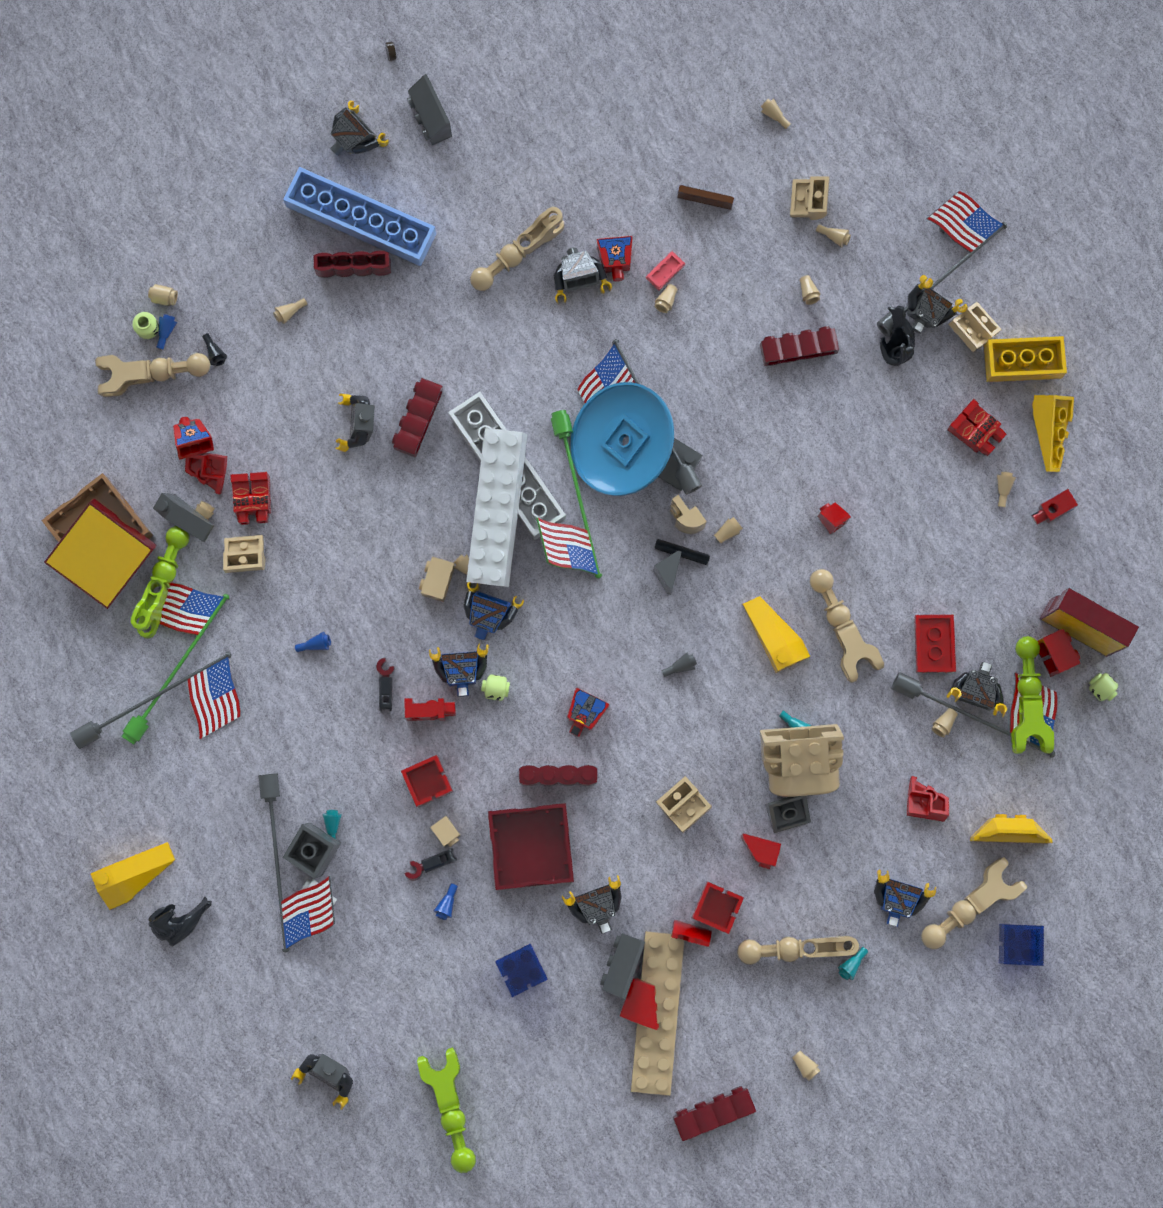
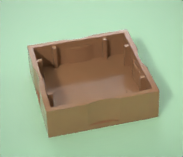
M103 473L83 487L74 498L63 503L41 520L55 539L60 542L89 502L96 499L115 513L126 525L136 529L148 539L154 536L109 478Z

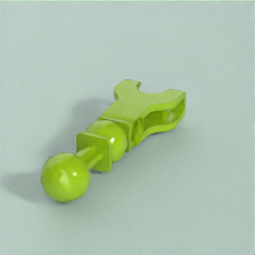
M173 526L166 532L165 540L168 547L164 558L157 557L159 562L155 563L152 568L151 581L147 584L142 599L135 606L131 617L132 626L137 629L141 637L146 639L154 637L161 621L162 609L168 595L167 588H170L169 583L175 579L176 569L179 567L175 562L179 549L186 547L189 543V533L178 526ZM156 587H162L160 592L153 593ZM151 625V630L147 633H144L143 630L148 629Z
M1025 636L1018 640L1015 647L1017 655L1023 662V674L1018 675L1020 680L1017 688L1021 695L1019 697V724L1011 733L1012 750L1015 754L1023 753L1026 749L1027 738L1033 736L1039 741L1042 752L1052 753L1054 750V731L1044 721L1042 695H1039L1042 690V683L1038 677L1041 674H1035L1034 658L1039 654L1040 645L1035 638Z
M451 1047L446 1051L447 1064L441 1071L432 1069L425 1056L418 1057L417 1064L421 1079L434 1089L440 1113H442L440 1118L441 1126L447 1132L445 1133L446 1136L451 1135L455 1150L451 1156V1165L459 1173H468L475 1166L476 1156L470 1148L466 1147L462 1131L466 1130V1127H464L466 1119L464 1113L459 1109L460 1103L454 1082L460 1071V1063L456 1050Z

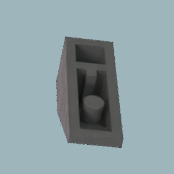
M161 493L153 507L166 520L203 542L206 541L214 527L212 523L176 494Z

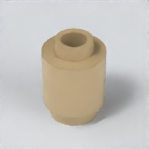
M158 284L150 287L148 298H151L152 303L170 306L175 305L177 302L178 291L173 288Z

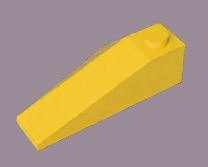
M1034 395L1032 403L1033 417L1046 472H1060L1065 451L1063 442L1069 435L1066 429L1068 422H1072L1074 397Z
M760 596L742 604L775 673L810 657L803 640Z
M166 842L91 873V877L97 892L109 910H112L133 899L139 891L144 889L148 883L175 861V857L169 843Z

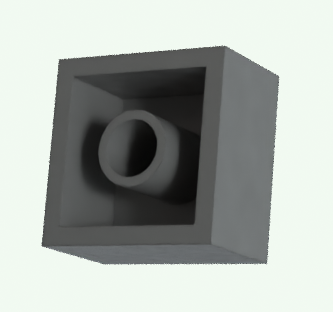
M305 823L299 828L282 858L315 879L324 874L341 842L312 823Z

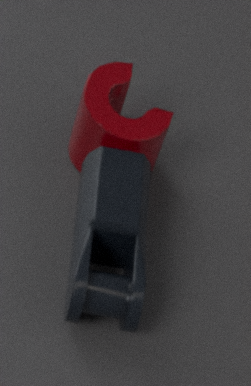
M381 658L376 665L377 671L382 675V677H379V711H382V709L392 711V677L390 675L394 672L395 667L390 666L388 670H383L382 666L386 663V658ZM382 696H389V702H382Z
M453 848L421 860V864L410 861L411 866L416 868L417 872L415 874L406 872L404 873L405 876L411 881H416L420 879L423 871L427 873L457 861V858H454L452 853L454 851ZM445 855L447 861L442 863L440 857Z

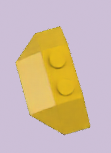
M995 814V818H989L970 837V841L1048 844L1052 843V838L1033 819H1027V815H1015V818H1007V814Z

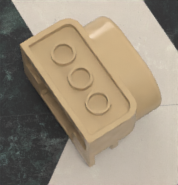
M838 724L760 730L761 757L769 776V790L773 794L784 797L821 795L834 792L839 788V768L843 763L842 740H844V736Z

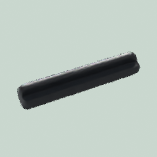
M657 539L655 543L656 550L669 554L681 551V558L704 565L709 563L710 555L661 539Z

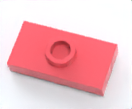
M671 251L646 276V279L660 291L685 266V263Z

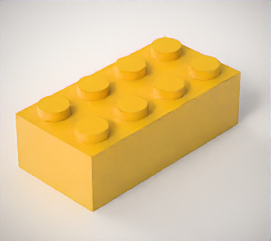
M1064 336L990 339L984 345L986 382L1062 379L1067 373Z

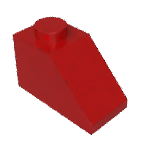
M836 502L832 505L829 503L825 504L819 509L821 512L817 516L830 535L843 527L851 518Z
M744 833L741 835L742 841L754 861L759 863V867L770 869L771 866L776 867L781 843Z

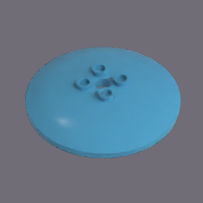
M616 383L595 393L581 408L573 425V433H571V456L582 480L596 491L612 496L630 495L650 485L661 474L672 453L674 424L670 410L656 392L638 383ZM628 436L629 442L624 446L623 439Z

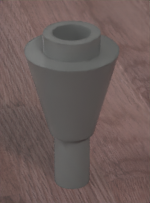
M687 652L673 663L672 666L661 671L664 677H667L675 672L695 670L697 662L693 654L689 655Z

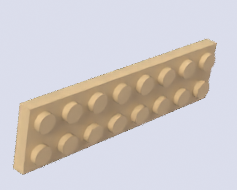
M645 931L641 980L655 985V1002L658 1009L656 1014L659 1029L655 1030L637 1023L631 1092L670 1096L684 940L672 938L671 934Z

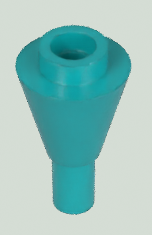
M784 710L779 715L780 718L788 723L790 728L812 726L791 717Z
M326 810V813L322 814L326 832L336 839L342 814L338 813V810Z
M862 947L855 956H852L838 966L839 975L845 980H853L861 960L866 956L868 950Z

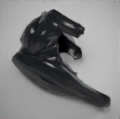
M897 306L896 308L888 307L893 319L892 336L887 344L885 337H882L880 340L883 359L887 364L899 366L909 361L914 355L915 333L913 327L903 314V306Z
M204 897L201 903L192 911L181 917H173L175 905L169 904L156 910L149 917L148 925L158 939L161 941L166 940L173 947L194 931L202 914L212 905V901H207V898Z

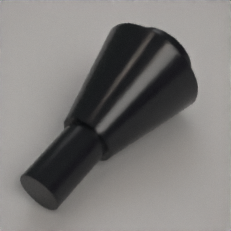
M209 333L204 334L202 338L207 345L210 364L213 366L224 364L227 355L213 342Z

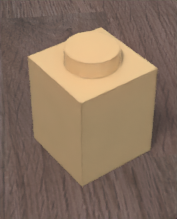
M447 816L430 827L444 847L447 845L452 847L459 841L460 833Z

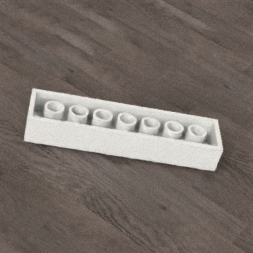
M478 392L448 412L450 419L480 462L485 428L506 430L481 392ZM525 457L518 517L532 538L536 540L541 537L536 518L560 524L566 520V514Z
M485 428L466 582L509 587L527 434L524 432Z

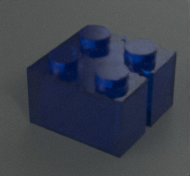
M999 924V942H1003V946H999V964L1044 966V926Z
M531 943L495 961L502 977L508 976L509 978L505 980V983L512 998L528 990V984L534 987L548 980Z

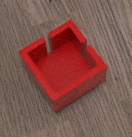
M1064 629L1038 640L1040 657L1043 658L1049 654L1051 656L1050 659L1043 661L1050 677L1081 664L1078 651L1073 649L1070 643L1072 642L1071 636Z
M437 755L401 770L413 801L418 808L434 801V796L439 799L454 792L447 776H442V773H445Z
M706 882L691 918L729 934L736 919L731 914L732 912L738 914L744 897L728 890L724 894L722 893L724 888Z

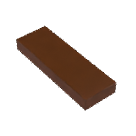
M683 185L679 186L677 196L680 199L729 210L732 209L734 201L732 196Z

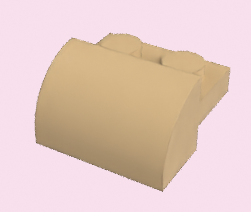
M810 176V179H793L791 217H810V220H818L827 216L829 176Z
M978 302L971 305L965 312L948 324L972 352L982 348L988 340L995 337L1002 330Z
M679 495L672 499L670 512L677 519L675 527L679 531L686 534H695L705 528L707 521L696 506L689 510Z
M263 535L224 538L223 570L225 573L265 569Z
M686 776L656 801L661 810L682 833L712 808Z

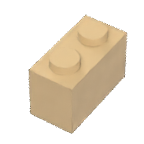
M432 557L431 561H427L425 566L427 574L425 579L421 580L419 586L422 596L442 602L445 601L454 572L455 564L453 562Z

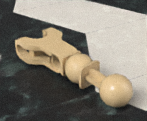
M550 207L540 214L534 223L517 237L516 241L513 240V244L503 246L500 254L496 253L497 260L487 268L479 267L472 272L470 277L471 285L479 291L489 289L493 284L494 276L505 268L509 272V267L518 266L522 258H525L527 254L532 253L542 244L551 241L559 235L565 226L561 210L557 207ZM523 241L531 242L528 247L521 246Z
M201 353L192 354L187 361L174 362L170 357L167 359L157 358L152 362L150 360L123 362L114 355L101 356L95 359V364L99 369L111 370L112 372L111 379L106 383L99 384L97 388L98 394L103 397L120 396L131 385L155 382V380L163 382L170 377L176 379V373L189 372L193 376L201 377L206 375L210 369L208 357Z
M818 569L810 576V585L814 591L822 594L828 606L824 611H827V621L835 627L833 630L844 653L840 666L847 680L851 683L857 681L856 664L860 659L868 660L875 670L883 669L884 662L879 650L875 646L866 644L863 641L853 620H850V610L842 604L843 600L838 602L832 590L834 584L832 574L825 569Z
M1005 857L999 858L985 869L983 883L965 897L964 900L956 902L952 907V911L947 912L949 917L940 925L930 924L924 928L921 938L927 948H941L945 944L946 934L956 926L963 928L964 925L972 923L976 915L986 910L997 900H1013L1027 889L1024 881L1016 882L1011 886L1003 882L1002 872L1009 864Z
M851 936L812 938L802 942L801 939L785 937L780 941L776 940V944L760 945L755 940L748 939L740 943L737 954L741 962L748 965L756 964L761 957L777 956L778 960L781 958L785 962H793L799 957L803 958V955L806 957L854 955L858 952L859 943ZM846 941H851L852 947L849 950H845L843 947ZM808 942L813 943L815 947L814 951L810 954L805 953L803 949L804 945Z

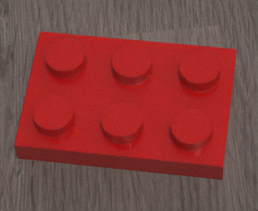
M954 614L915 615L916 673H955Z

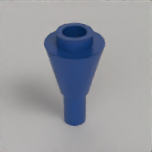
M166 314L163 317L159 316V339L156 348L164 350L167 338L178 323L174 321L175 317Z
M321 632L305 643L295 645L296 652L304 650H329L331 645L330 636L326 635L325 632Z
M450 884L447 894L433 910L436 913V917L442 920L452 918L457 885Z

